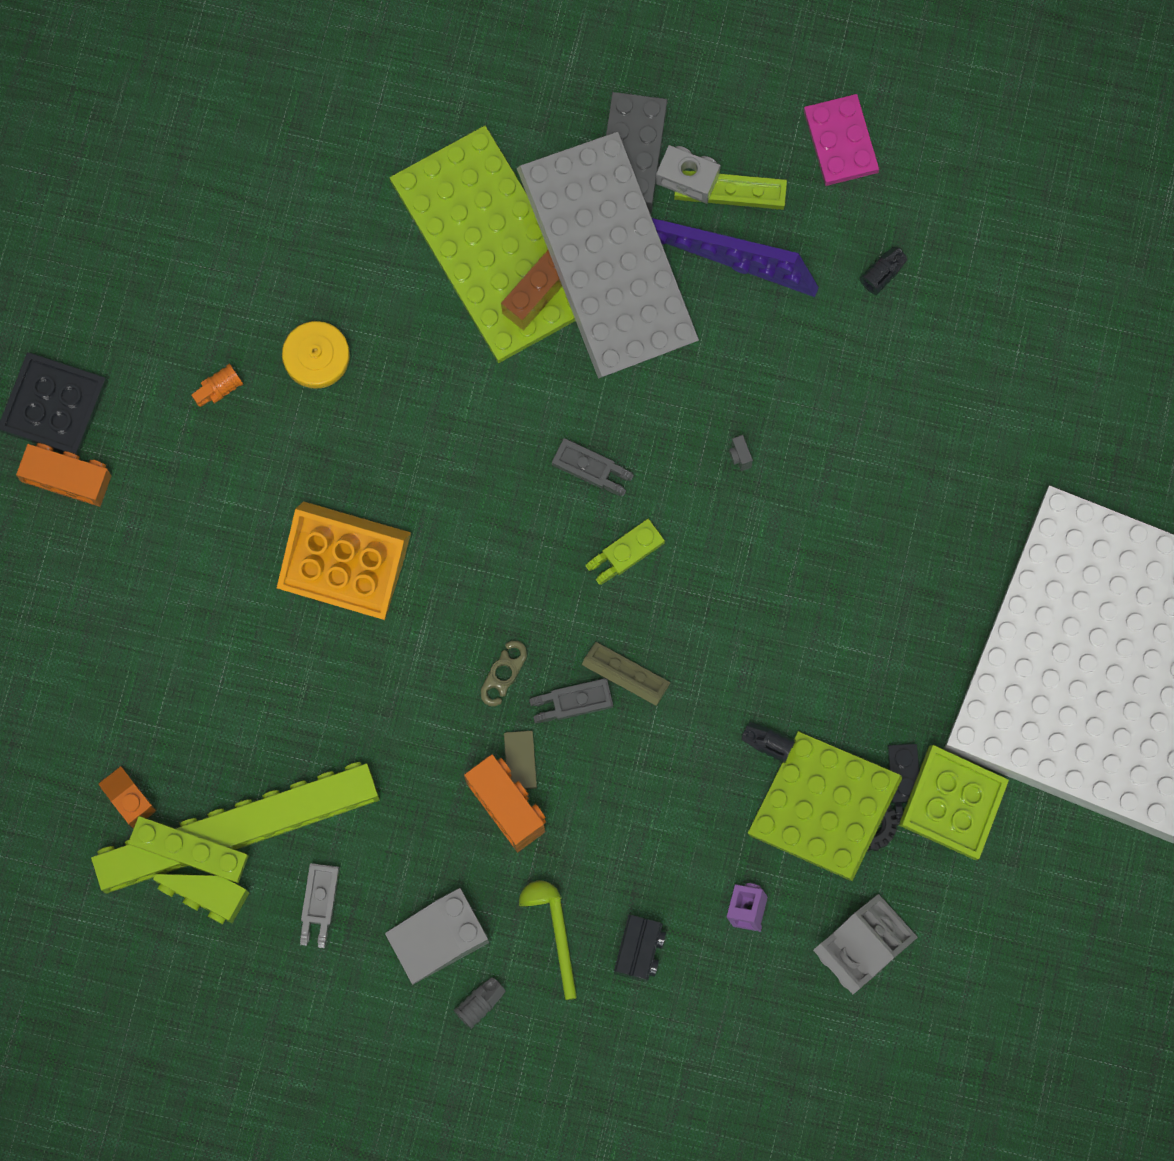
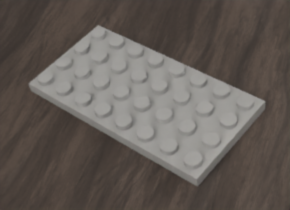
M618 132L529 162L517 168L598 379L699 341Z

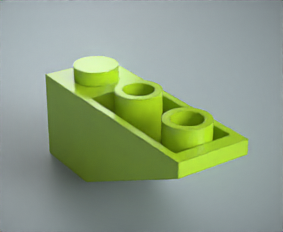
M156 874L153 878L155 882L160 884L157 888L159 891L170 897H173L174 893L184 897L182 903L196 911L201 906L210 911L208 914L209 918L222 925L225 920L230 923L234 922L249 895L246 889L219 876Z

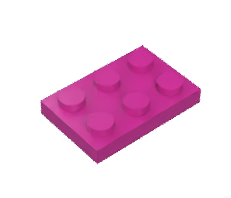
M857 94L804 107L805 118L825 186L879 172Z

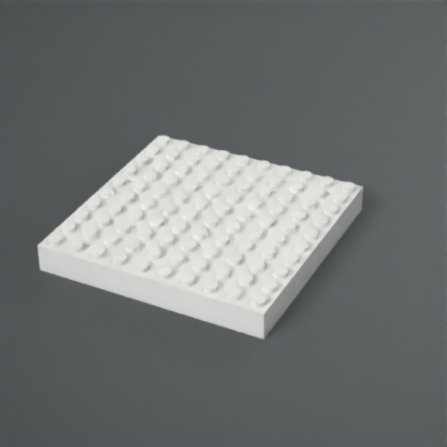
M1049 486L1029 532L944 750L1174 844V535Z

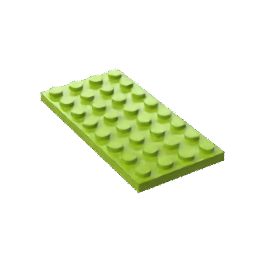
M486 126L390 177V182L498 363L576 321L563 286L524 331L502 314L501 302L546 253L548 248L525 190Z

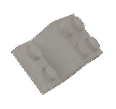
M878 894L855 912L813 951L819 956L820 961L838 977L842 986L854 994L918 937Z

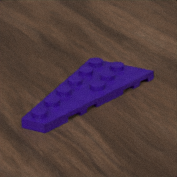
M652 218L661 244L666 243L727 265L739 273H749L813 297L816 296L819 287L799 253Z

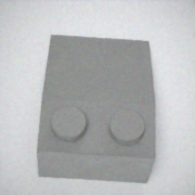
M460 888L435 901L385 933L412 985L489 943Z

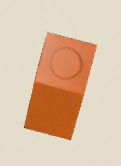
M121 766L99 783L106 796L133 829L138 816L147 819L156 812L149 800Z

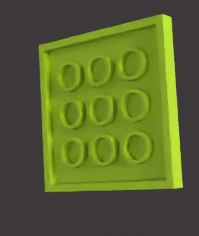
M798 732L794 739L796 742L788 755V759L785 764L782 763L748 834L755 839L853 881L902 777L895 772Z

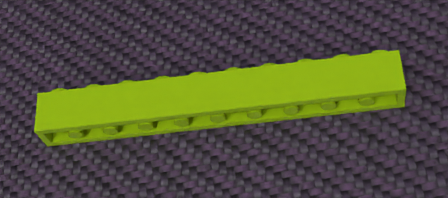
M356 762L346 766L344 772L335 775L333 771L326 772L317 776V781L308 784L306 781L290 785L291 790L282 793L279 790L270 791L262 795L263 799L253 803L251 799L235 804V809L226 812L224 809L212 811L207 814L208 818L200 821H197V818L185 820L180 823L181 827L176 829L236 850L380 801L368 765ZM129 840L125 842L126 846L114 849V846L106 847L97 851V856L91 857L101 891L105 894L154 878L156 874H166L188 866L128 844Z

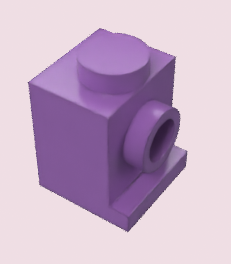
M746 883L745 886L735 885L727 913V919L733 927L761 932V922L768 898L763 889L751 883ZM753 905L752 910H748L747 907Z

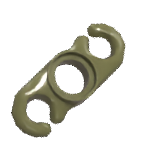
M519 641L506 643L507 649L517 648L520 651V656L517 659H512L509 657L508 652L504 650L501 652L500 659L493 664L480 690L481 699L486 705L497 706L502 703L501 698L490 699L487 692L490 688H496L500 696L504 697L508 687L515 682L527 658L526 647L523 643ZM501 666H507L512 670V676L506 681H500L495 676L496 670Z

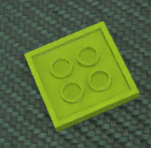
M931 745L927 750L899 826L973 860H979L1009 780Z

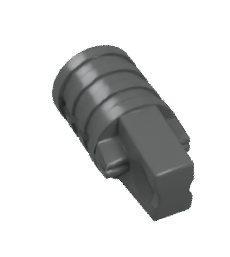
M491 977L474 990L470 996H467L453 1011L465 1025L472 1029L476 1023L478 1024L492 1010L506 991L497 980Z

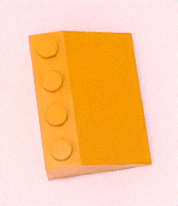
M303 501L295 509L277 589L385 620L405 559L411 532Z

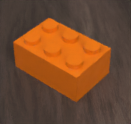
M491 755L464 774L468 787L518 853L545 833V816L536 804L531 807L527 802L529 800L528 793L519 781L516 783L512 782L510 779L512 777L511 770L502 758L496 760Z

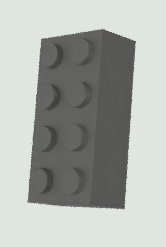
M613 92L606 136L616 132L619 133L649 213L652 214L656 173L659 168L667 113V99Z

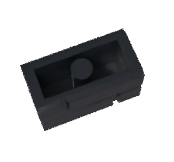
M634 915L628 916L614 974L643 982H648L649 976L655 977L659 960L654 959L657 948H663L667 933L661 931L663 923Z

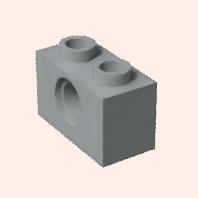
M669 145L656 173V184L707 204L719 177L720 165L710 157L693 155L687 148L682 146H676L675 148ZM686 168H691L696 173L692 176H686L682 171Z

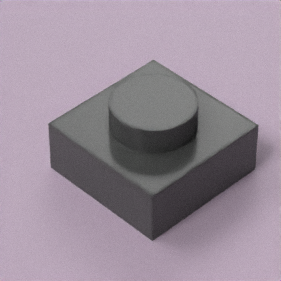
M743 435L733 438L732 448L728 449L732 463L734 465L738 464L741 471L752 468L753 460Z

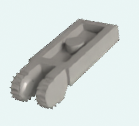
M310 863L301 918L303 925L300 945L307 946L310 941L311 923L321 924L317 943L319 948H325L328 928L331 926L339 867Z

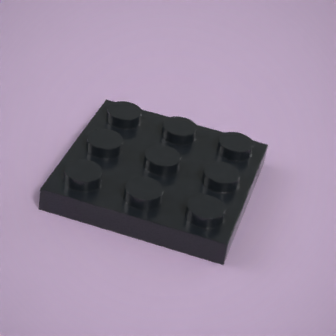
M27 352L1 417L0 432L35 444H45L54 450L66 451L78 456L107 380L105 377Z

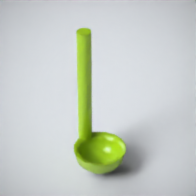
M543 880L534 881L523 888L519 898V906L550 904L565 1000L576 999L560 900L562 898L558 889L551 883Z

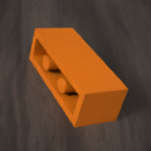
M37 443V446L27 444L16 474L23 483L99 507L111 479V474L106 469L105 464L96 460H90L87 463L79 460V456L66 451L62 455L53 452L52 447Z

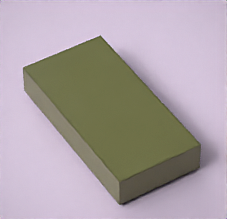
M533 731L504 733L506 764L511 770L510 773L512 775L510 779L513 783L519 781L524 789H537Z

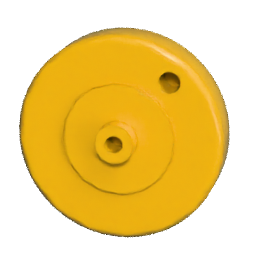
M311 321L299 325L290 332L283 344L282 359L287 373L295 382L308 388H324L334 384L344 375L349 365L350 351L347 340L339 329L326 322Z

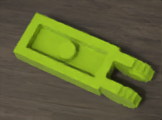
M647 519L604 549L601 554L589 561L586 567L589 571H592L605 561H609L612 567L602 572L596 579L598 584L602 585L615 575L622 574L665 544V540L651 521Z

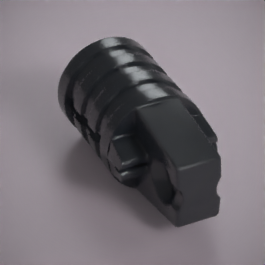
M892 247L879 257L859 277V280L870 293L878 295L886 284L897 275L908 259L899 247Z
M752 722L748 723L741 740L759 752L780 760L784 764L796 740L790 739L788 736H784L771 728Z

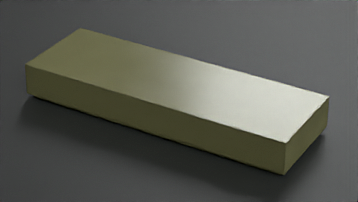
M595 642L582 663L588 669L656 706L670 685L669 681Z

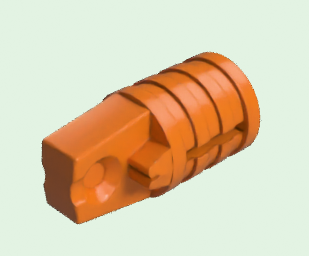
M230 364L226 365L227 367L222 368L218 373L213 374L212 377L202 381V387L192 394L199 407L211 400L216 403L223 396L228 395L232 390L234 391L238 386L243 385Z

